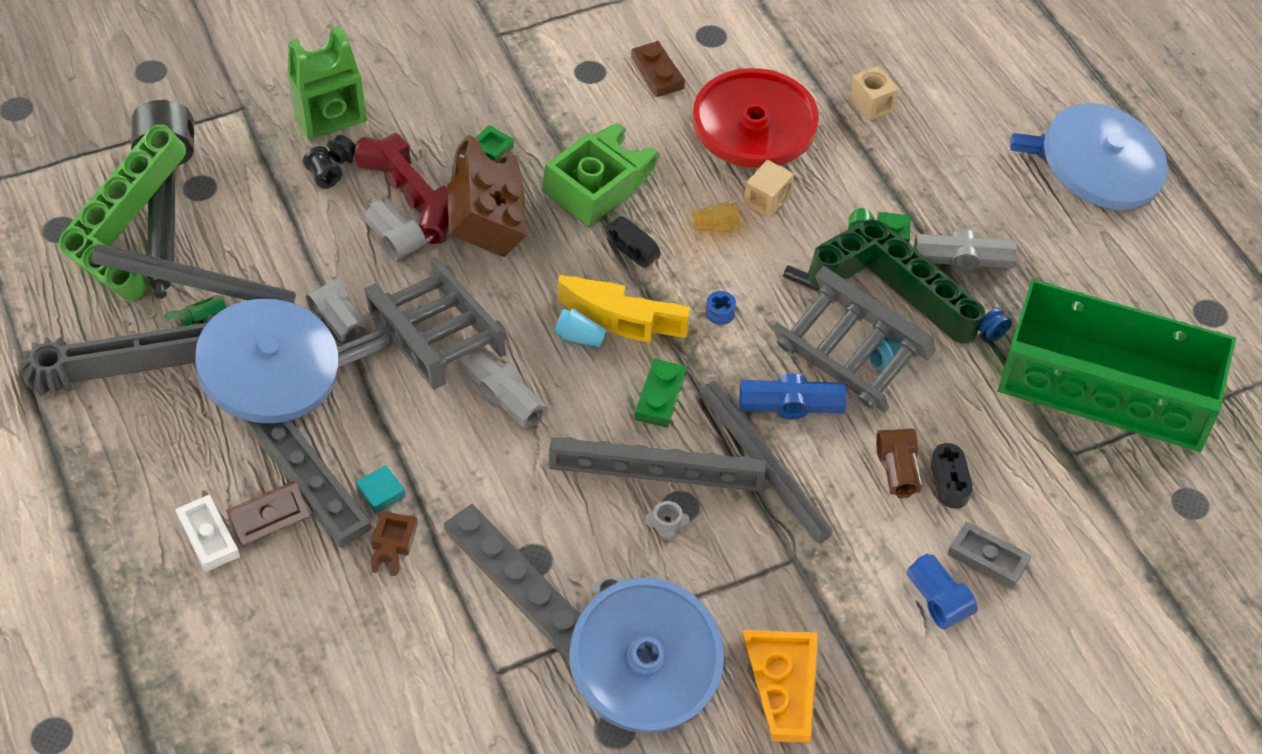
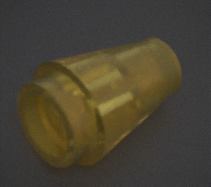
M725 201L700 209L699 211H693L694 230L733 233V229H740L738 203Z

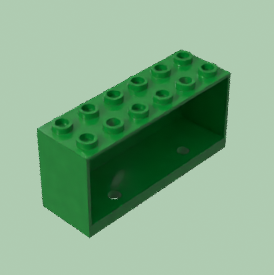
M1031 279L997 392L1202 452L1220 413L1236 337Z

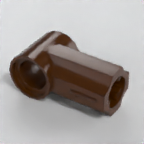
M915 429L878 430L876 435L877 455L880 462L884 461L890 494L896 495L897 498H909L913 494L920 492L922 483L916 459L918 441Z

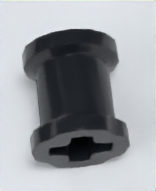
M317 146L306 152L302 160L303 165L307 170L312 171L317 186L322 189H328L335 186L341 180L342 170L339 166L333 164L330 159V152L326 147Z

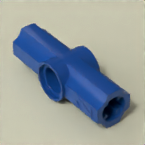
M795 373L785 374L778 378L777 381L740 380L739 409L740 411L778 412L782 418L789 420L803 418L808 413H845L846 384L843 382H807L804 376Z

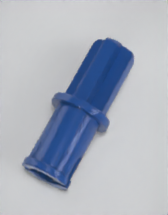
M1013 133L1009 142L1010 150L1036 154L1038 158H1043L1045 156L1044 138L1046 134L1042 133L1041 136Z

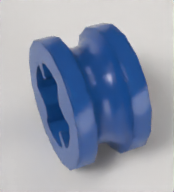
M717 291L708 296L706 317L714 324L724 325L734 319L736 300L733 295L725 291Z
M995 308L984 316L979 329L980 332L986 333V338L991 342L1001 338L1012 325V320L1007 316L1003 317L1004 312L1000 308Z

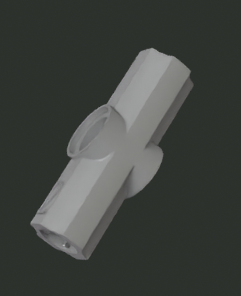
M969 229L957 230L950 236L916 234L914 240V249L931 263L949 264L953 270L960 273L975 271L979 266L1014 268L1016 262V241L1010 239L978 238L977 233Z
M484 346L457 359V365L478 384L484 399L493 407L500 405L523 428H533L540 423L542 417L547 413V405L525 386L524 380L515 366L508 362L503 365Z

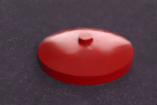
M743 68L720 74L702 87L694 101L692 122L697 138L713 155L738 166L760 168L766 160L777 165H783L793 161L807 151L817 133L819 112L810 92L793 78L768 69Z

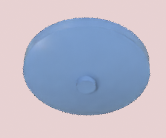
M1093 103L1073 105L1061 111L1054 118L1046 132L1044 152L1052 172L1067 189L1091 204L1113 210L1139 208L1154 199L1166 181L1168 172L1167 159L1159 141L1145 125L1119 109Z
M253 299L227 307L207 323L197 342L195 368L203 391L220 409L246 421L280 423L308 414L326 399L333 388L337 376L338 350L329 329L310 311L287 301Z
M634 578L609 586L588 603L574 627L570 641L569 660L572 677L580 695L597 715L616 727L628 731L658 733L685 724L707 705L714 695L722 676L724 650L721 634L713 616L696 596L683 587L666 580Z

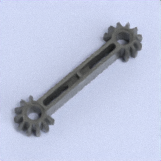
M208 314L207 323H208L214 316ZM207 323L66 345V342L61 337L55 342H51L46 337L43 344L39 345L32 342V350L22 351L23 361L19 363V370L26 386L30 390L35 389L40 396L48 391L56 396L57 391L60 389L69 391L70 383L192 364L195 363L196 346L199 336Z

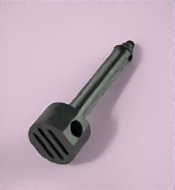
M153 100L137 107L132 115L131 150L149 129L163 124L168 126L185 145V156L177 166L191 159L194 153V118L187 107L168 100ZM176 168L148 200L147 255L174 262ZM148 277L150 279V286L155 289L153 292L154 297L158 299L165 298L167 296L165 289L170 287L171 282Z

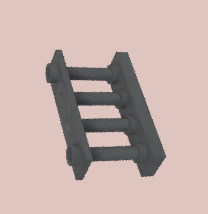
M436 256L429 258L433 276L392 295L390 293L385 294L377 283L364 288L371 316L382 328H386L392 341L432 389L435 390L446 384L443 371L447 368L446 364L487 344L491 346L500 358L505 356L504 340L507 339V334L501 322L498 320L494 321L456 279L452 268L449 265L444 266ZM437 288L445 295L409 313L405 311L400 312L397 308ZM454 306L461 313V315L425 332L422 330L417 331L413 327ZM470 325L478 332V334L441 352L438 349L434 351L430 347V344Z
M823 266L815 276L820 288V295L791 330H788L778 322L773 326L778 338L777 344L788 354L793 355L796 352L838 382L845 383L846 387L856 393L857 399L867 408L873 410L877 407L886 413L889 405L886 396L882 392L912 356L920 355L927 361L936 351L933 337ZM838 301L846 307L847 312L817 348L801 339L830 303L834 304ZM865 319L872 324L874 330L847 363L841 366L828 357L856 321ZM891 336L900 342L901 348L872 384L869 385L855 374L884 338L889 339Z

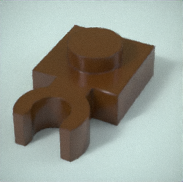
M381 511L371 541L372 548L376 550L371 556L372 572L377 573L378 567L382 562H390L391 576L398 574L400 570L398 554L409 556L418 526L417 517Z

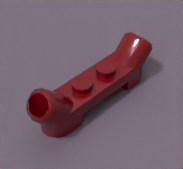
M393 133L383 139L367 137L359 139L355 148V161L358 167L384 171L391 186L394 189L399 188L404 194L408 205L420 212L421 217L418 225L425 236L426 243L439 244L444 242L449 228L447 187L444 185L434 191L411 166L409 145L398 133Z

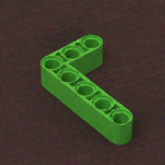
M163 124L153 126L147 131L59 238V248L65 255L109 289L128 301H135L144 295L148 285L146 278L140 274L95 264L92 262V254L96 244L111 246L184 158L186 152L185 145L168 126Z

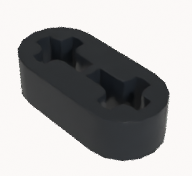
M619 216L606 226L605 231L610 242L639 266L647 268L660 258L661 252L657 243L627 218Z
M953 443L939 444L935 448L931 459V470L938 497L949 508L958 509L964 507L968 503L973 490L965 454L959 446ZM942 457H948L949 462H953L952 469L948 468L947 461L942 459ZM951 482H954L956 490L961 492V494H955L953 489H949Z

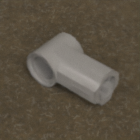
M376 200L370 204L368 210L364 213L365 222L382 239L387 253L395 261L426 245L425 236L419 225L413 220L406 221L387 201Z
M336 279L306 294V300L311 312L321 321L324 320L342 344L363 336L367 332L366 323L351 305L348 293L339 280Z

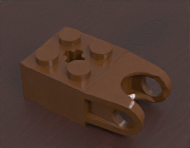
M471 135L466 136L456 150L451 182L447 185L449 235L505 257L527 236L524 186L518 159L514 154L506 151L501 158L494 162L486 156L477 138Z

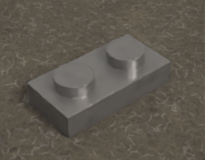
M967 521L952 542L947 554L1011 589L1015 588L1032 555Z

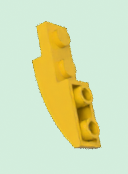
M559 275L558 301L569 311H572V309L577 310L601 325V327L606 328L608 332L651 343L653 333L682 338L687 336L690 314L689 306L646 300L640 297L625 296L626 285L583 279L577 276Z

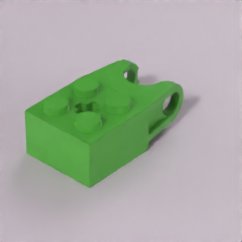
M341 26L333 27L327 43L315 51L304 50L299 39L290 41L288 44V78L294 115L307 140L309 141L366 122L362 77L358 71L349 41Z
M615 123L594 135L586 134L545 164L541 191L590 227L628 198L644 182L655 168L659 159V152L654 148H646L637 152L623 149L620 145L625 139V131L627 129L620 123Z

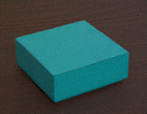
M387 465L355 482L356 489L375 514L406 497L405 489Z

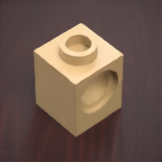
M879 66L853 75L849 98L864 116L871 121L895 111L899 88Z
M766 160L746 182L744 204L771 218L791 196L794 173Z

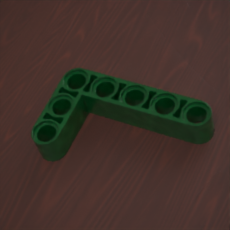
M875 219L865 220L815 248L807 278L812 285L819 288L815 276L823 266L845 280L863 269L869 268L951 339L959 343H971L975 340L985 316V309L982 304L881 221Z

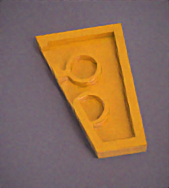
M742 630L772 741L811 743L819 641L818 633Z

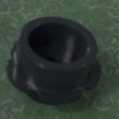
M337 135L333 141L329 140L327 142V147L333 161L338 164H343L344 162L352 163L354 161L356 145L349 138Z

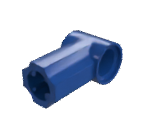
M927 553L917 558L908 567L907 576L926 599L929 614L939 628L947 629L977 612V602L971 590L963 583L956 584L934 554L928 555Z

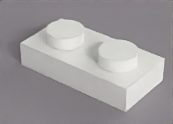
M210 494L175 509L177 517L205 572L240 557L238 549Z

